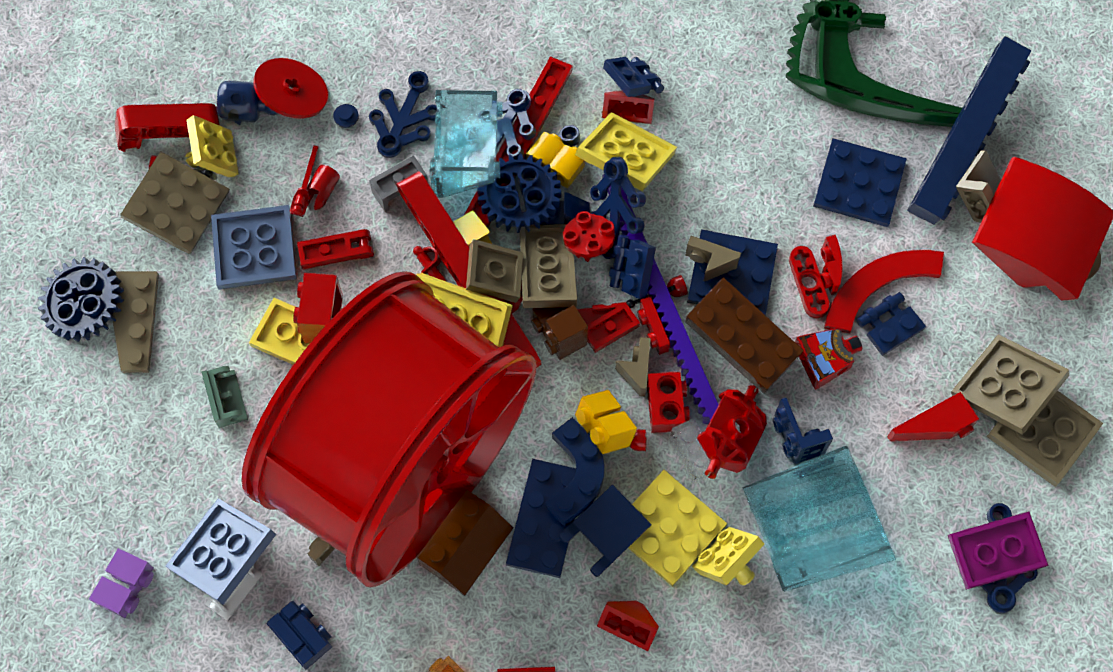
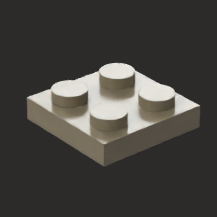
M473 239L469 247L466 290L516 303L520 299L523 252Z

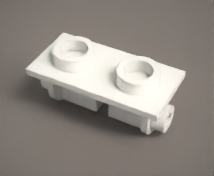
M252 566L224 605L212 597L208 599L205 605L228 621L263 574Z

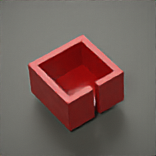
M304 273L303 282L298 283L297 297L300 298L299 307L294 309L293 321L297 324L298 333L302 335L304 343L310 344L326 324L342 309L343 293L337 275Z

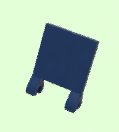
M612 484L561 532L559 539L563 544H567L581 532L603 555L590 569V572L595 577H599L651 526V523Z

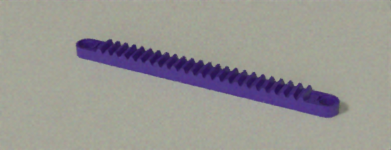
M611 186L607 189L609 195L611 194ZM621 187V195L636 218L632 207L628 203L627 195ZM620 214L619 231H621L622 235L629 236L628 246H630L631 240H640L647 243L643 232L631 234L628 231L627 224ZM654 259L647 293L652 298L669 339L670 348H673V357L677 358V366L681 367V375L685 376L686 384L689 386V394L693 395V403L698 405L697 412L702 414V424H709L718 407V402Z

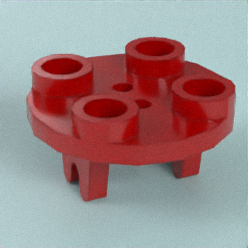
M587 211L579 212L576 218H573L565 226L563 231L564 245L577 258L583 257L585 261L589 262L592 257L606 253L613 246L615 241L614 224L603 216L590 214Z

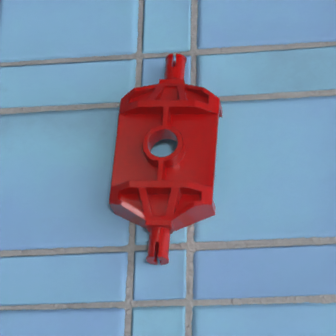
M748 386L745 395L739 390L727 389L719 394L718 397L721 401L706 430L697 436L699 443L710 459V464L705 471V475H709L708 478L715 479L720 468L735 473L746 469L767 426L766 414L754 401L759 392L758 388L755 389L756 386ZM735 422L739 424L740 432L737 430Z

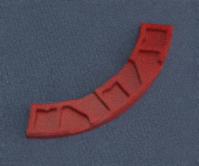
M934 250L902 251L878 258L865 265L851 276L837 293L827 314L824 329L836 328L840 332L850 334L854 319L862 304L870 295L892 281L911 277L940 278L944 252Z

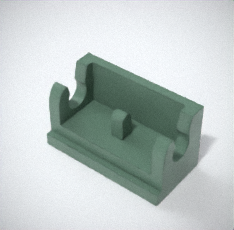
M222 366L209 371H202L213 419L217 426L222 428L248 420L235 370H230L229 366Z

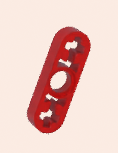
M797 246L791 251L789 264L801 301L808 316L821 318L826 315L829 309V299L813 252L808 247ZM798 254H801L802 257H807L804 263L806 270L802 271L801 261L795 260ZM804 277H811L815 280L816 286L807 288L802 284V279ZM816 293L817 303L823 304L820 311H817L816 307H811L814 301L812 294Z

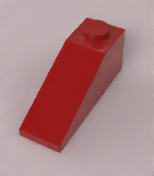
M959 392L893 428L887 437L889 441L951 439L957 435L960 438H964L975 430L973 426L979 418L963 394Z

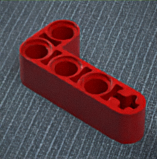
M211 103L121 106L117 109L115 117L118 149L126 152V149L135 147L140 149L142 139L189 137L187 119L193 115L220 126L217 106Z

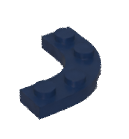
M573 417L552 432V439L575 463V476L563 490L546 502V508L564 527L596 500L604 479L603 455L596 444L592 442L590 434Z

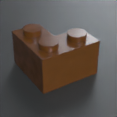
M575 305L571 307L533 308L532 326L538 334L542 332L545 336L546 341H544V344L551 355L556 354L558 359L561 360L587 346L588 326Z

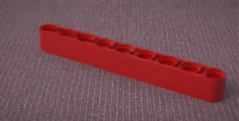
M418 171L396 183V187L456 284L466 288L469 246L423 174ZM488 296V297H491V298H494V299H497V300H499V301L504 302L503 299L496 298V297H492V296ZM511 313L503 346L514 345L521 351L529 353L534 357L536 365L539 367L542 363L538 354Z

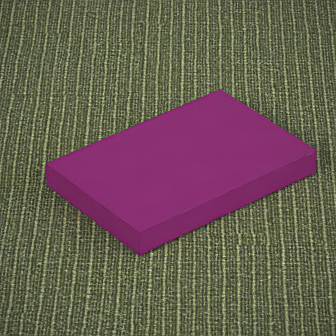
M1030 511L948 535L966 590L1049 566Z

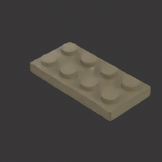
M567 224L540 225L539 229L535 225H530V232H527L525 227H521L520 252H523V308L571 307L573 305L577 307L574 254L567 250L563 241V231Z

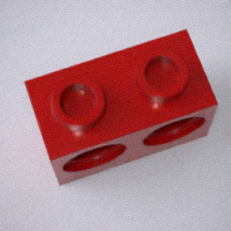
M681 372L648 374L647 392L651 433L684 431L685 423L690 421L689 407L684 406L683 397H687L686 381H681ZM670 386L674 392L665 394L660 388ZM671 411L677 417L673 420H668L663 416V413Z

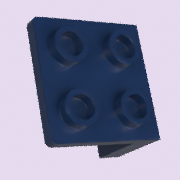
M787 398L781 399L772 422L775 431L782 433L785 442L782 443L785 456L792 458L795 465L825 455L833 440L830 430L820 431V429H813L806 432L803 437Z

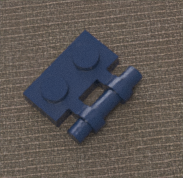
M626 56L605 60L603 69L627 97L649 94L650 90H654L657 94L664 91L660 77L650 71L649 65L644 60L634 57L630 62Z
M619 235L618 242L614 245L613 249L615 258L613 267H610L609 276L611 277L609 286L620 288L621 280H623L621 291L638 299H644L647 297L656 247L640 240H631L630 246H628L629 236ZM625 257H627L626 267L623 269Z
M900 292L894 296L889 295L882 299L881 304L874 308L869 307L863 311L862 316L856 319L857 324L861 328L869 323L874 328L866 336L882 356L926 328V325L911 306L903 311L898 307L900 303L905 301L903 294ZM889 311L893 317L882 323L879 317Z

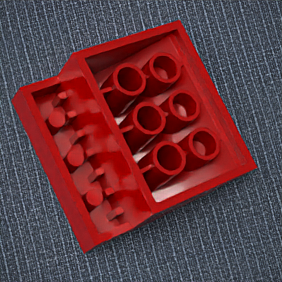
M1012 157L972 243L1019 286L1023 288L1046 286L1061 301L1075 300L1081 294L1112 223L1113 210L1094 194L1070 179L1043 166L1018 157Z

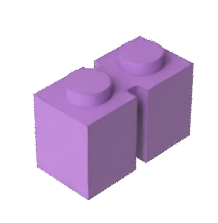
M118 548L105 571L111 574L112 577L130 585L129 589L102 576L89 600L114 614L126 618L128 613L132 614L138 606L139 598L137 597L139 591L143 587L147 588L154 576L152 572L154 567L147 561Z

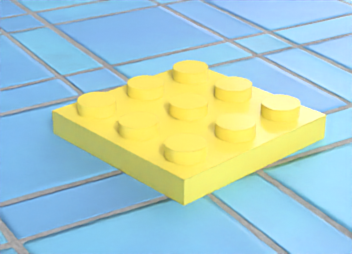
M611 112L578 146L575 155L603 171L605 163L611 158H623L628 166L627 177L634 188L643 192L673 157L677 147Z
M663 470L632 504L651 523V526L628 548L673 587L699 555L727 526V523L668 472Z

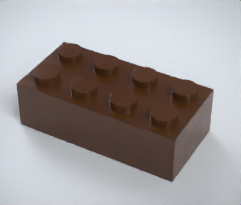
M724 277L686 316L685 323L763 394L770 389L804 351Z

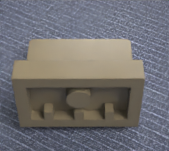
M984 150L979 152L956 186L972 219L978 223L982 222L1001 181L988 152Z

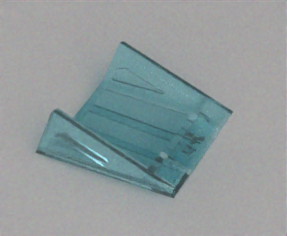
M843 446L742 487L759 526L783 592L896 560L848 446Z

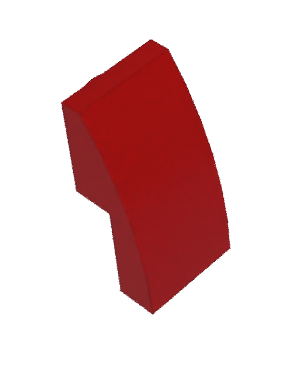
M836 234L826 237L821 248V256L825 266L820 275L825 289L828 288L831 295L837 293L842 278V255Z

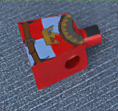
M836 328L796 337L795 343L804 350L799 359L815 390L850 370L854 363L852 354L863 349L862 343L857 336L844 340L840 330Z

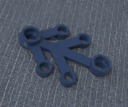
M415 71L410 74L408 78L410 91L400 112L394 102V94L390 89H383L379 92V101L385 105L394 124L390 133L384 123V114L381 110L375 109L369 113V121L372 125H375L380 136L377 142L378 152L384 157L392 158L397 156L402 151V146L418 140L427 141L431 133L429 127L425 125L418 126L413 132L401 135V133L407 127L425 120L435 121L440 117V109L434 104L428 105L422 111L411 114L420 93L425 92L429 87L428 76L422 71ZM422 82L423 85L415 86V83ZM385 94L391 96L388 100L382 99V96ZM430 110L437 111L435 115L428 114ZM374 115L381 116L379 120L372 119ZM422 130L427 131L425 136H420L418 133ZM389 143L394 144L392 148H385Z
M514 89L508 94L506 102L491 108H484L479 112V119L485 126L478 129H470L466 134L467 140H469L471 145L477 146L483 141V137L490 134L493 135L483 151H477L469 158V165L475 173L483 174L484 170L488 171L490 169V159L504 136L508 146L506 150L508 156L511 154L514 160H518L519 154L524 155L523 149L517 142L512 123L518 115L521 124L519 132L525 140H531L535 137L536 129L530 123L527 112L532 101L527 91ZM506 113L502 119L495 121L496 116ZM473 135H477L476 138L471 139Z
M613 157L605 163V176L597 185L592 186L590 190V196L594 201L605 200L596 211H592L590 214L606 218V215L610 212V221L614 224L615 241L613 246L606 253L602 254L605 259L615 258L613 249L614 245L618 242L620 214L631 234L642 233L645 228L643 219L634 217L621 195L622 187L628 196L629 205L633 208L643 207L646 203L645 194L642 191H636L627 177L628 166L621 157ZM611 186V194L607 197V189Z
M996 503L987 511L989 523L997 521L993 517L994 512H999L1002 515V519L1012 516L1010 508L1003 503ZM1037 569L1032 571V578H1028L1022 573L1008 585L1007 578L995 581V583L991 582L981 585L987 592L989 607L997 613L1011 611L1016 604L1015 594L1027 582H1032L1036 579L1038 575ZM998 594L1005 597V604L998 603L996 599Z

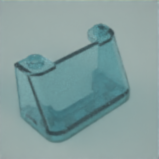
M436 90L435 103L437 105V112L435 114L434 158L430 160L432 190L437 198H445L494 183L495 177H500V162H496L498 117L503 116V102L498 101L497 91Z

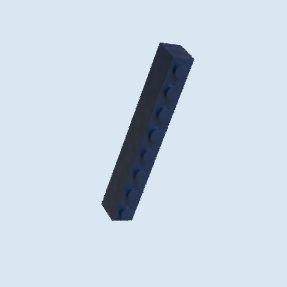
M1006 36L996 45L907 209L908 212L933 225L940 219L944 221L952 209L949 203L952 198L956 199L959 196L956 188L957 184L972 164L971 162L974 157H977L979 152L984 150L986 144L983 140L986 135L990 136L997 125L994 121L997 114L1001 116L1006 109L1008 102L1005 99L1008 94L1012 95L1019 84V81L1016 79L1019 73L1023 75L1028 68L1030 61L1027 58L1032 50Z

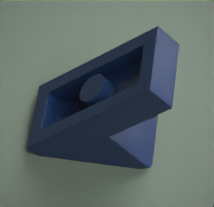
M564 192V200H560V207H555L556 215H549V223L541 220L540 225L568 224L573 218H576L579 212L587 211L590 213V203L568 192Z

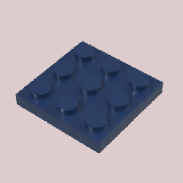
M832 138L813 207L889 227L907 158Z
M701 229L700 239L740 252L741 255L736 269L708 281H703L708 263L695 262L687 303L698 304L724 277L766 316L778 244Z

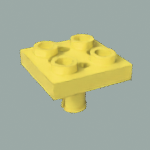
M194 115L187 119L192 151L185 155L187 158L186 162L193 168L199 166L229 178L238 175L237 158L231 130Z
M728 527L718 534L717 540L709 549L699 555L698 560L692 567L700 575L724 585H728L735 577L738 583L744 586L750 583L755 576V573L746 564L763 547L764 543L756 535Z

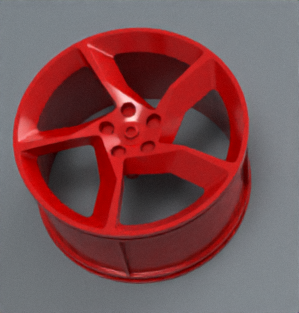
M402 271L388 275L363 290L344 306L317 334L282 380L263 412L248 445L242 468V488L245 494L253 501L260 503L263 507L270 510L278 509L346 555L347 570L357 577L363 585L370 588L379 586L401 572L421 553L465 491L469 490L472 492L482 480L510 436L525 407L535 380L536 360L529 353L521 351L514 345L496 346L435 298L431 287L414 273Z

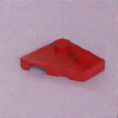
M626 302L613 303L608 306L599 304L592 305V308L577 309L588 326L587 342L595 353L640 327L639 320Z

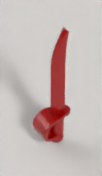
M313 146L302 187L298 188L293 196L290 214L300 217L305 215L309 201L307 186L319 146Z
M414 247L413 253L424 267L421 273H428L429 276L446 281L437 269L441 258L434 247ZM434 252V260L431 261V259L426 253Z

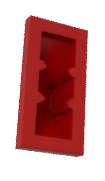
M622 90L605 92L602 118H606L612 112L630 122L652 124L655 98L645 94L627 97Z
M636 600L608 601L597 624V627L646 651H649L659 629L658 624L645 605Z

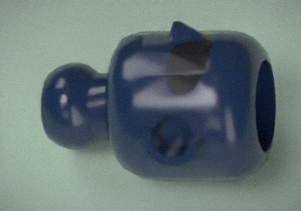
M229 80L222 82L218 87L217 111L223 120L234 121L236 124L241 125L242 122H256L259 119L260 112H266L268 115L273 116L278 114L259 99L253 82Z

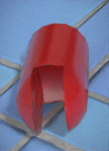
M320 165L307 186L308 205L314 194H318L314 210H320L325 206L338 183L340 175L336 170L327 165Z

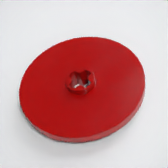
M274 58L263 62L255 72L253 85L257 96L267 107L278 114L297 119L310 118L319 114L327 103L328 89L324 80L315 70L302 62L288 58Z

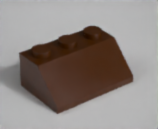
M466 490L418 555L417 560L420 566L465 596L514 527L491 505L469 490Z

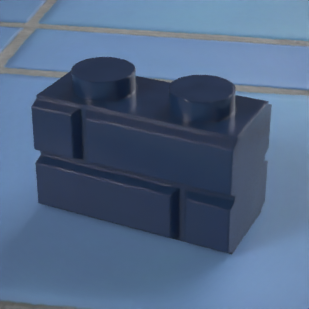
M291 601L279 613L268 620L266 624L301 666L307 670L332 648L328 642L332 636L321 624L317 628L310 621L314 615L304 603L298 607L294 601Z

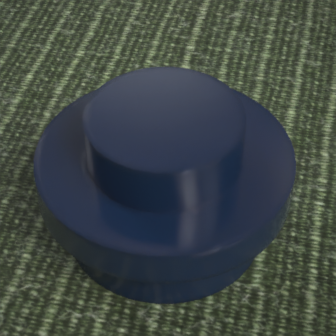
M342 104L335 109L333 118L338 126L349 128L357 123L359 114L353 105Z

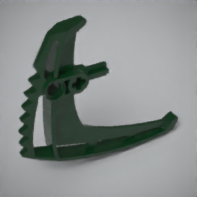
M810 0V3L803 4L802 8L805 13L797 15V20L800 24L793 27L796 35L790 38V43L794 47L787 51V54L792 58L786 62V66L790 71L786 73L785 77L789 81L813 96L850 111L900 122L945 127L953 126L963 107L937 102L892 88L873 80L857 70L849 49L848 33L854 30L859 31L860 27L884 29L885 14L863 13L858 5L849 2V0H825L820 2ZM809 23L817 31L815 78L801 74L799 71L801 47ZM825 83L861 94L863 97L825 85ZM873 99H880V100H883V101H887V102H890V103L899 104V105H903V106H907V107H911V108H906V107L896 106V105H892V104H888V103H883V102H879V101H876V100H873Z

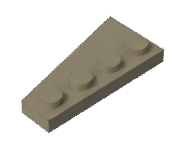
M115 271L117 273L116 276L122 281L119 286L124 289V292L118 294L124 299V302L117 303L116 305L121 309V312H114L112 314L116 319L113 322L120 370L122 373H149L159 274L157 271Z

